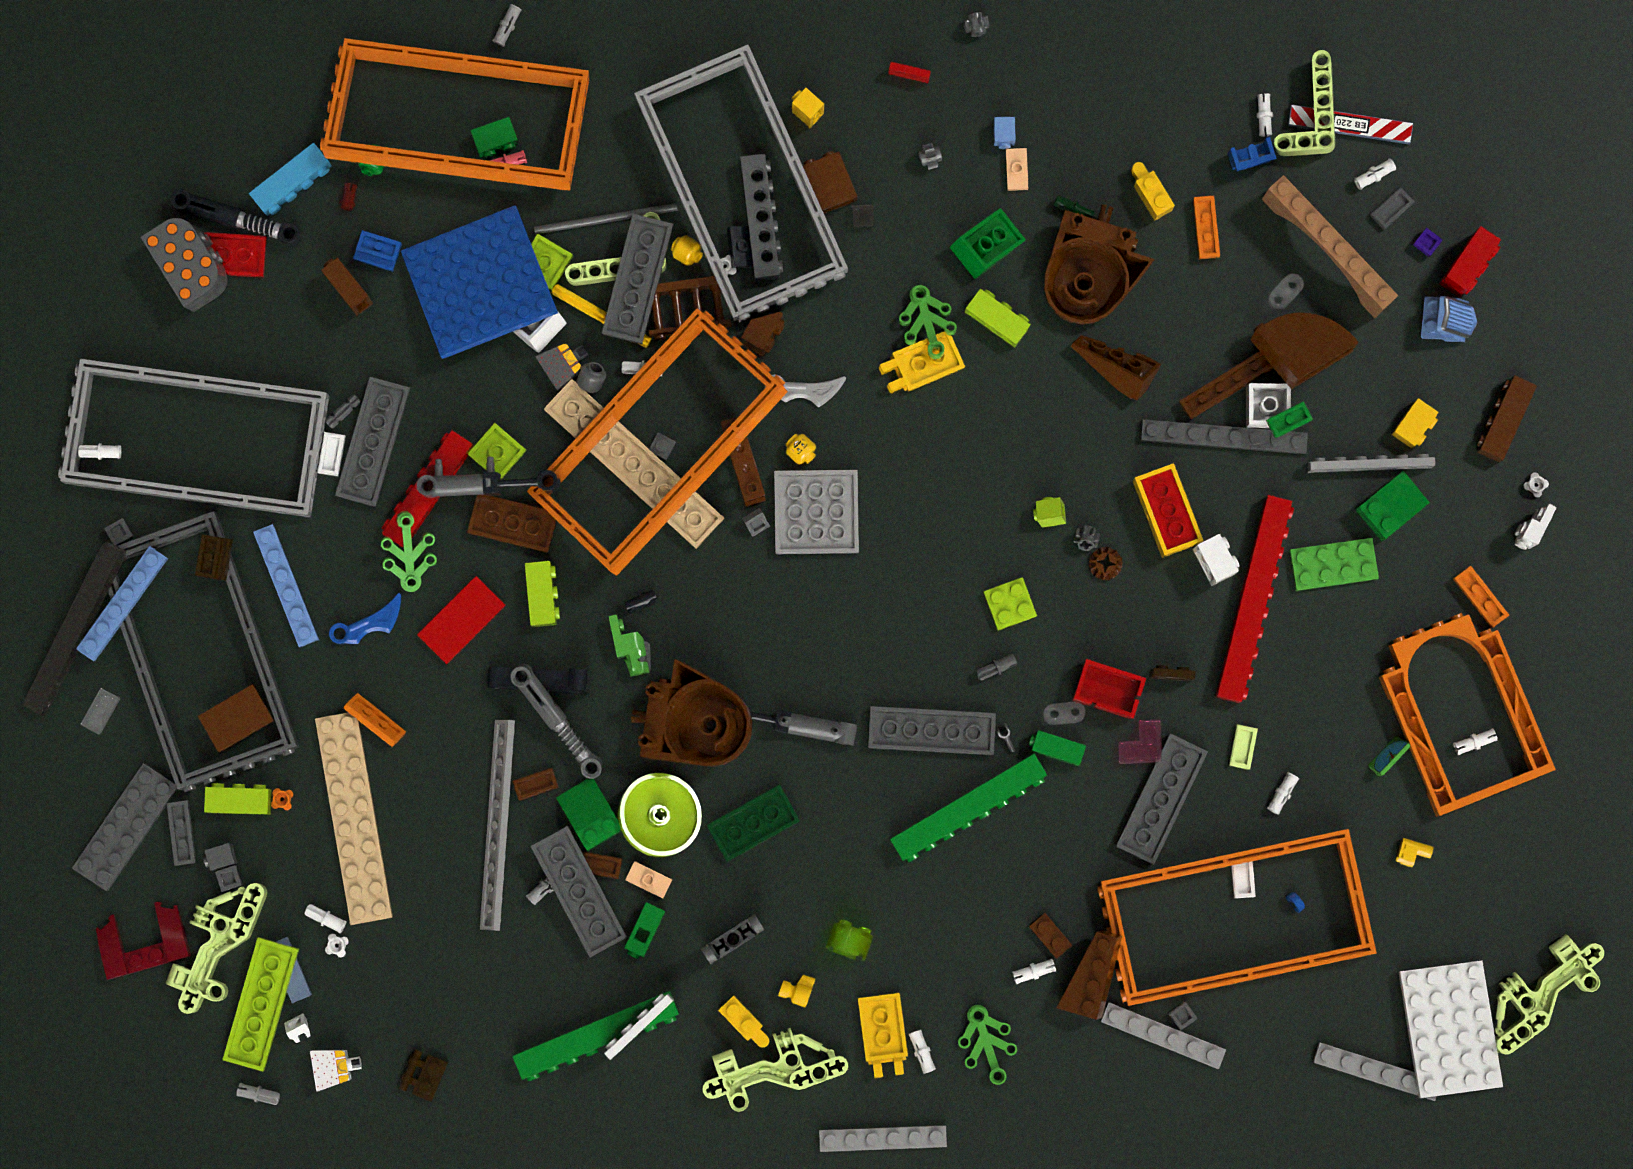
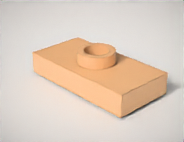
M1027 148L1006 149L1007 191L1028 190Z
M635 861L625 879L661 898H664L672 882V879Z

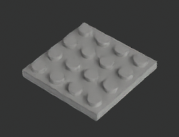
M857 470L774 471L776 554L859 553Z

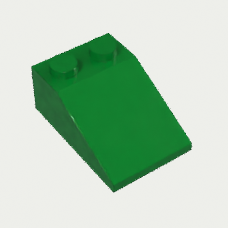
M999 208L959 237L949 248L972 277L976 279L1016 249L1026 239L1003 210Z
M1402 471L1360 505L1356 512L1382 542L1430 502L1407 474Z
M587 778L556 797L587 851L594 849L621 832L617 816L594 779Z

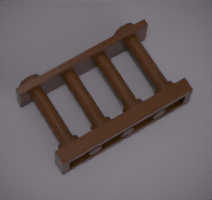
M710 276L658 284L652 305L655 330H649V336L654 338V340H664L667 338L666 336L672 335L683 324L680 296L683 292L692 294L694 311L698 308L703 313L700 293L704 289H710L713 293L716 321H713L715 325L720 323L727 330L728 327H732L731 319H724L721 291L715 277ZM661 295H669L672 298L675 327L663 328L659 302Z
M738 417L722 421V432L724 433ZM746 436L730 453V457L745 505L749 507L765 502L766 499Z

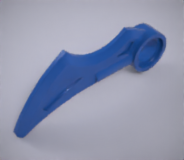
M398 593L388 604L374 614L348 626L343 623L334 624L329 630L330 639L340 645L345 643L358 644L370 632L383 631L390 633L399 614L401 594ZM337 628H343L346 632V636L341 640L334 637V632Z

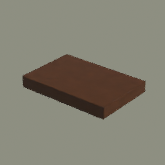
M253 684L198 716L219 753L274 721Z

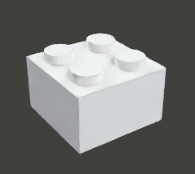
M1249 383L1246 386V428H1269L1266 422L1267 419L1291 408V388L1287 384Z
M1220 534L1198 544L1193 549L1211 586L1235 575L1239 571L1237 568L1239 567L1238 560L1234 555H1230L1228 551L1230 548L1229 543Z

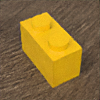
M807 88L803 91L799 90L792 97V113L811 128L824 114V103Z
M1418 398L1391 435L1411 449L1416 445L1420 446L1426 438L1424 435L1425 431L1428 428L1432 429L1438 421L1435 417L1439 412Z

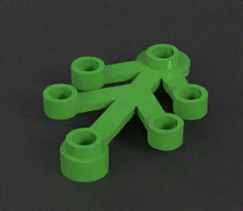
M917 285L910 290L911 302L899 316V323L902 326H908L911 323V315L919 306L920 315L910 331L905 333L904 341L908 345H913L917 340L918 332L924 324L929 341L928 355L932 359H940L944 355V345L937 341L932 323L943 328L947 335H954L957 325L930 312L927 304L938 309L941 316L947 317L951 314V306L948 303H942L931 297L927 287ZM922 294L923 298H917L916 295ZM946 307L949 311L943 312L941 309ZM902 317H907L909 320L904 322ZM952 326L954 330L949 331L947 327ZM911 335L914 339L908 340L907 336ZM937 349L939 354H934L932 351Z
M402 511L397 515L396 521L402 528L404 551L397 547L390 537H383L380 545L382 549L389 550L405 563V571L395 565L391 557L384 558L382 566L385 570L393 572L401 579L400 584L405 591L414 592L421 586L420 577L429 566H434L437 562V558L433 553H426L423 557L424 561L414 570L415 560L427 546L434 544L435 537L430 532L424 533L422 540L412 550L411 527L414 524V518L410 512ZM404 518L410 519L408 524H403L402 520ZM427 536L432 537L430 542H425ZM386 540L390 541V545L388 547L383 546V543ZM429 556L434 557V560L428 563L426 559ZM386 561H392L390 567H386L385 563ZM409 579L415 580L413 585L407 584Z
M974 1005L967 1013L969 1024L963 1036L958 1039V1045L961 1048H968L971 1044L970 1038L976 1027L978 1028L980 1036L970 1056L966 1057L964 1061L965 1066L969 1069L975 1068L977 1066V1059L984 1047L991 1068L989 1073L990 1081L996 1085L1003 1084L1006 1080V1072L999 1068L992 1044L1004 1050L1010 1056L1017 1053V1046L1014 1043H1007L989 1034L986 1025L998 1029L1001 1035H1008L1011 1027L1007 1023H1001L989 1017L985 1007ZM976 1011H979L982 1014L981 1018L978 1020L974 1018V1013ZM1002 1025H1007L1008 1031L1006 1033L1000 1031ZM966 1038L968 1044L962 1046L960 1044L961 1039ZM1009 1045L1015 1047L1013 1053H1008L1007 1047ZM973 1058L975 1060V1064L973 1066H968V1059ZM1000 1072L1001 1079L995 1080L994 1073Z

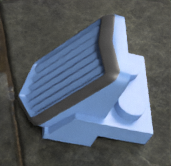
M1448 296L1425 297L1421 330L1422 339L1465 342V338H1469L1472 335L1478 322L1474 308L1469 304V301Z

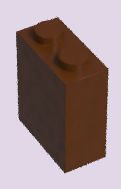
M834 151L823 154L821 159L816 161L815 159H809L803 163L804 171L824 214L857 201L858 196L840 152L834 153Z
M338 257L335 260H328L323 265L324 268L321 271L356 316L373 304Z

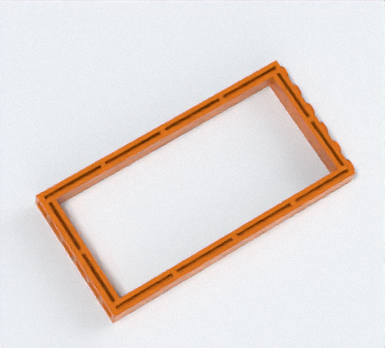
M344 38L343 46L340 45L338 52L340 63L335 66L336 82H333L331 87L333 98L332 101L328 102L327 112L330 113L329 119H325L324 132L326 134L325 138H321L320 150H323L325 158L567 191L571 190L589 85V70ZM356 59L573 88L559 170L340 141Z
M697 308L547 469L556 473L562 482L702 330L766 386L612 554L550 496L551 493L545 492L538 488V486H531L527 490L545 510L615 576L624 569L788 392L783 386L785 382L777 374L773 377L769 373L771 369L765 363H757L755 361L757 356L749 349L744 351L741 348L743 344L735 336L730 338L727 335L729 331L720 323L715 325L712 322L714 318L706 310L702 313ZM549 476L544 480L546 487L553 484V477Z
M1349 829L1100 881L1101 886H1097L1099 898H1104L1105 907H1102L1104 920L1108 919L1110 925L1106 930L1107 932L1122 936L1117 956L1119 969H1115L1118 982L1122 981L1123 989L1120 990L1122 1002H1126L1127 1006L1377 953ZM1337 844L1359 941L1358 945L1141 991L1136 990L1115 890Z

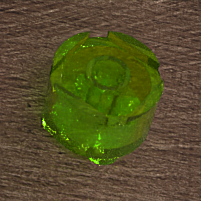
M842 919L838 923H834L826 948L833 947L834 953L854 960L856 956L861 957L860 961H865L873 940L872 930L861 926L859 929L851 927V922Z

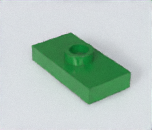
M1303 401L1267 419L1266 422L1276 439L1312 421L1313 418Z

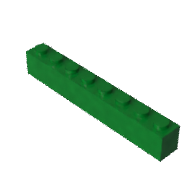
M1033 754L891 838L890 841L901 860L907 859L909 863L919 857L918 852L924 848L927 852L936 847V841L943 838L946 841L955 835L953 831L961 827L964 830L973 825L971 820L979 816L981 820L991 814L990 809L997 806L1000 809L1009 803L1007 799L1013 795L1018 798L1027 793L1025 788L1033 785L1035 788L1044 783V777L1047 774L1036 755Z
M671 991L663 993L664 996L669 994L673 998ZM660 995L514 1055L513 1059L521 1079L527 1078L529 1082L539 1078V1073L547 1070V1073H551L560 1069L558 1065L566 1062L567 1065L579 1061L578 1056L585 1053L587 1057L599 1053L597 1048L607 1046L614 1038L619 1040L624 1035L621 1032L631 1023L634 1026L639 1021L637 1017L646 1008L650 1011L654 1007L652 1002ZM675 1001L670 1003L644 1028L646 1033L656 1029L657 1023L664 1021L666 1025L677 1020L676 1016L680 1013Z

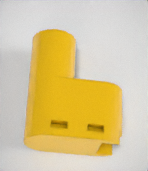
M1402 838L1396 862L1413 867L1416 855L1431 858L1433 846Z

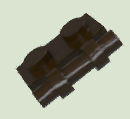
M415 1049L413 1055L409 1056L407 1061L409 1064L405 1074L401 1075L399 1089L407 1091L409 1084L415 1086L412 1092L413 1095L432 1102L449 1062L428 1054L426 1061H422L420 1057L423 1052ZM417 1066L423 1068L418 1079L413 1078Z

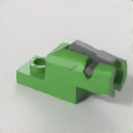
M617 615L609 616L617 658L626 657L624 661L631 677L650 673V643L644 641L638 632L622 635L621 632L625 631L623 620L618 619Z

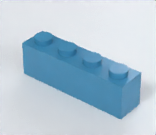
M312 143L252 190L249 195L266 216L274 215L286 201L289 203L294 200L300 190L308 189L314 183V179L318 176L323 177L326 175L332 165L315 143Z

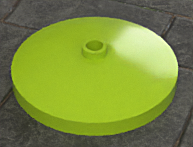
M652 773L634 781L622 795L618 807L619 825L626 840L638 851L653 857H667L681 852L696 838L701 825V807L694 791L680 778L666 773ZM655 814L659 815L660 820L655 817Z

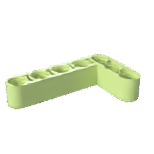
M1325 50L1315 52L1312 57L1315 131L1279 134L1274 140L1276 152L1281 156L1330 153L1335 148L1332 62L1330 54ZM1320 58L1327 59L1325 65H1318L1316 62ZM1320 78L1328 79V83L1323 86L1317 82ZM1321 98L1329 99L1327 105L1322 106L1318 104ZM1322 118H1328L1330 123L1322 126L1319 124V121ZM1323 138H1329L1331 143L1327 146H1322L1320 141ZM1304 139L1310 141L1309 146L1305 148L1299 146V143ZM1282 141L1290 143L1286 149L1278 147Z
M648 212L644 215V217L660 220L659 216L654 212ZM621 257L571 264L565 270L567 281L573 286L615 281L617 274L612 273L610 269L613 265H620ZM666 258L664 259L661 273L666 269ZM593 268L601 270L598 276L590 275V271ZM577 270L581 274L578 279H571L569 277L570 273Z

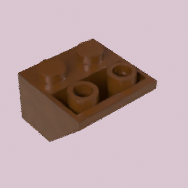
M777 312L752 319L741 337L743 346L761 356H764L766 352L770 353L775 344V335H780L785 326L783 313Z

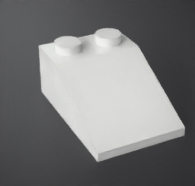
M558 312V314L513 332L539 353L567 323Z

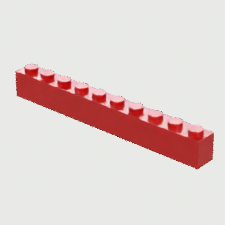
M1271 495L1265 497L1215 695L1216 698L1235 703H1241L1243 699L1246 700L1249 691V688L1246 687L1247 680H1251L1254 668L1251 667L1252 660H1256L1259 647H1256L1257 640L1262 638L1264 627H1261L1262 620L1267 618L1269 607H1266L1267 600L1272 598L1274 587H1271L1272 580L1277 578L1279 567H1276L1277 560L1282 558L1284 547H1281L1282 540L1287 538L1289 527H1286L1287 520L1292 518L1294 507H1291L1292 501Z

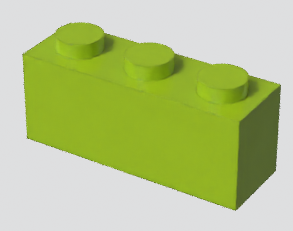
M980 289L966 307L965 313L1015 348L1030 328L1029 319L1020 313L1017 315L1012 312V307L1003 301L1001 303L994 299L995 295L990 291Z
M550 561L525 563L531 627L557 625V620L560 619L559 607H555V599H558L557 586L553 587V578H556L555 566H551Z
M212 783L211 787H205L204 812L271 815L272 790L266 789V785L255 784L253 788H245V784H232V788H224V784Z

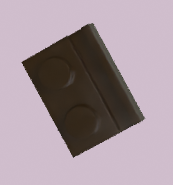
M202 534L195 576L226 581L233 539Z
M1156 665V668L1150 671V679L1193 681L1196 672L1189 670V667L1168 669L1169 666Z

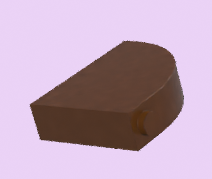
M1290 313L1279 316L1266 324L1261 323L1253 330L1254 334L1250 339L1291 389L1352 353L1359 343L1340 324L1326 317L1311 313Z

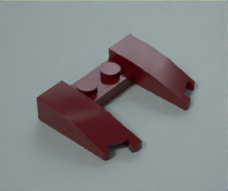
M155 902L163 942L127 953L124 951L115 914L108 917L110 922L102 929L96 928L107 980L191 956L178 905H174L173 909L161 907L162 902Z

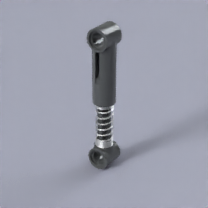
M525 663L518 664L511 673L512 683L521 690L550 730L554 729L555 732L559 733L558 736L562 737L561 741L564 740L566 742L565 745L569 746L568 750L571 749L572 754L576 755L575 759L581 767L582 774L589 779L598 777L603 768L601 758L591 753L589 749H586L587 746L583 745V741L580 742V737H577L576 732H573V728L569 727L570 724L566 720L567 716L534 675L532 668ZM525 671L527 679L520 680L517 677V672ZM589 762L595 763L597 770H588L586 764Z

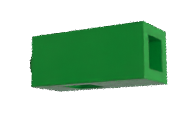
M1039 730L1036 732V735H1031L1029 746H1032L1031 752L1075 766H1080L1086 745Z
M645 903L625 946V949L629 950L628 955L637 959L640 956L645 957L666 911L650 903Z

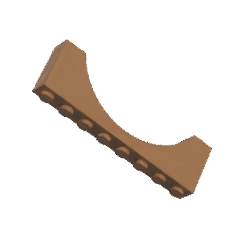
M1284 175L1267 190L1262 200L1275 214L1295 224L1325 251L1346 276L1354 288L1360 303L1374 318L1398 297L1393 289Z

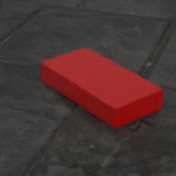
M895 62L890 63V75L929 83L930 70Z

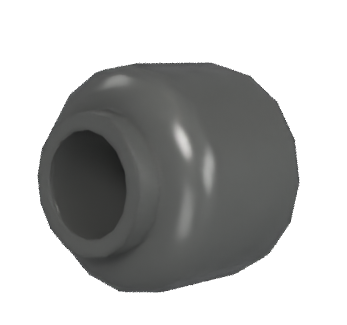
M586 363L581 367L576 382L585 392L596 393L602 388L606 380V372L599 363Z

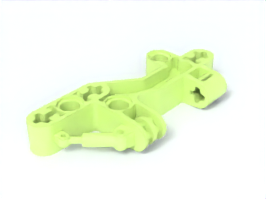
M253 883L247 888L240 887L232 893L229 891L209 899L204 907L196 905L197 913H193L195 918L190 920L189 923L209 931L211 938L200 947L192 969L173 963L165 984L183 991L178 1003L179 1009L183 1013L197 1012L204 998L211 1001H221L227 997L228 987L224 983L212 979L220 957L251 937L267 897V889L264 885ZM259 888L258 891L261 895L256 896L253 901L255 894L252 893V890ZM243 894L234 918L215 912L216 906L232 900L233 896ZM252 900L253 902H257V905L253 903H247V901ZM248 906L253 909L251 918L244 916V909ZM209 914L214 915L211 921L210 918H208ZM219 919H223L226 922V927L222 931L218 930L216 926ZM207 921H210V927L205 925ZM239 921L250 922V924L240 923ZM243 926L242 931L245 932V935L238 937L239 933L236 930L241 929ZM215 986H219L222 989V994L218 998L212 993ZM189 992L194 993V994H199V995H198V996H193V998H192V995H193V994H189ZM191 1000V1003L194 1004V1007L188 1008V1005L185 1004V1002Z
M1565 934L1549 946L1551 953L1559 964L1538 979L1535 990L1531 991L1516 972L1512 973V978L1508 977L1506 979V983H1499L1503 991L1497 996L1496 1019L1498 1021L1497 1027L1494 1030L1495 1034H1497L1495 1040L1498 1053H1513L1549 1025L1558 992L1572 981L1575 982L1580 990L1585 992H1594L1599 988L1600 979L1591 967L1604 957V949L1601 945L1588 943L1579 949L1572 939ZM1590 949H1595V950H1596V951L1594 952L1595 957H1594V956H1589V957H1587L1586 959H1584V958L1582 957V956H1588V955L1591 953V950H1590ZM1588 976L1593 981L1590 988H1587L1584 984V980ZM1521 987V989L1523 990V992L1517 994V996L1515 997V996L1513 995V993H1514V992H1515V993H1518V992H1519V988ZM1525 996L1530 1000L1527 1008H1523L1521 1005V1000ZM1510 1000L1520 1013L1521 1018L1503 1031L1501 1023L1505 1016L1506 1002ZM1535 1016H1541V1017H1542V1018H1540V1022H1541L1540 1024H1539V1023H1534V1024H1532L1531 1026H1530L1529 1024H1527V1023H1533V1022H1535V1021L1537 1020ZM1521 1026L1526 1030L1525 1036L1522 1038L1517 1035V1029ZM1502 1040L1509 1041L1506 1044L1507 1049L1501 1048V1046L1503 1045Z
M788 1028L786 1033L781 1031V1034L776 1036V1033L773 1034L780 1054V1058L776 1062L761 1060L739 1068L732 1049L712 1056L718 1076L705 1082L703 1093L710 1099L727 1095L731 1108L741 1112L748 1107L749 1103L745 1087L767 1080L801 1090L843 1075L848 1070V1062L843 1056H835L833 1049L823 1047V1044L802 1033L793 1035L791 1028ZM802 1043L818 1052L821 1050L827 1053L829 1058L805 1066L797 1045ZM793 1044L795 1050H788L784 1054L782 1053V1047L787 1049L789 1048L788 1045ZM795 1054L798 1057L797 1064L794 1066L788 1065L786 1063L787 1055ZM731 1059L730 1061H727V1062H725V1063L719 1064L720 1062H723V1061H725V1060ZM838 1059L840 1062L845 1063L841 1071L835 1068L831 1070L833 1074L828 1075L825 1063L829 1062V1067L835 1065V1060ZM822 1067L825 1070V1075L819 1079L815 1078L813 1075L814 1068ZM809 1070L813 1082L809 1083L808 1079L802 1081L803 1085L800 1086L798 1083L793 1082L796 1079V1074L803 1077L807 1075L805 1071ZM723 1079L722 1082L726 1091L722 1092L721 1087L716 1089V1094L707 1092L706 1089L709 1088V1083L716 1086L720 1084L718 1080ZM736 1096L744 1097L745 1105L739 1108L734 1105L733 1099Z

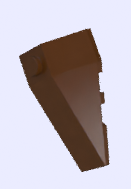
M1082 335L1071 345L1080 356L1119 392L1136 401L1147 391L1161 367L1159 362L1143 354L1136 353V356L1125 353L1124 348L1112 349L1107 347L1105 342Z

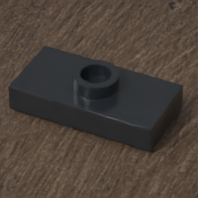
M749 226L728 227L727 233L732 268H752L753 259Z

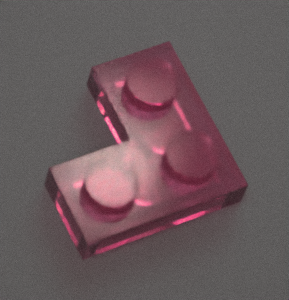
M1160 720L1139 721V741L1119 742L1120 764L1162 762Z

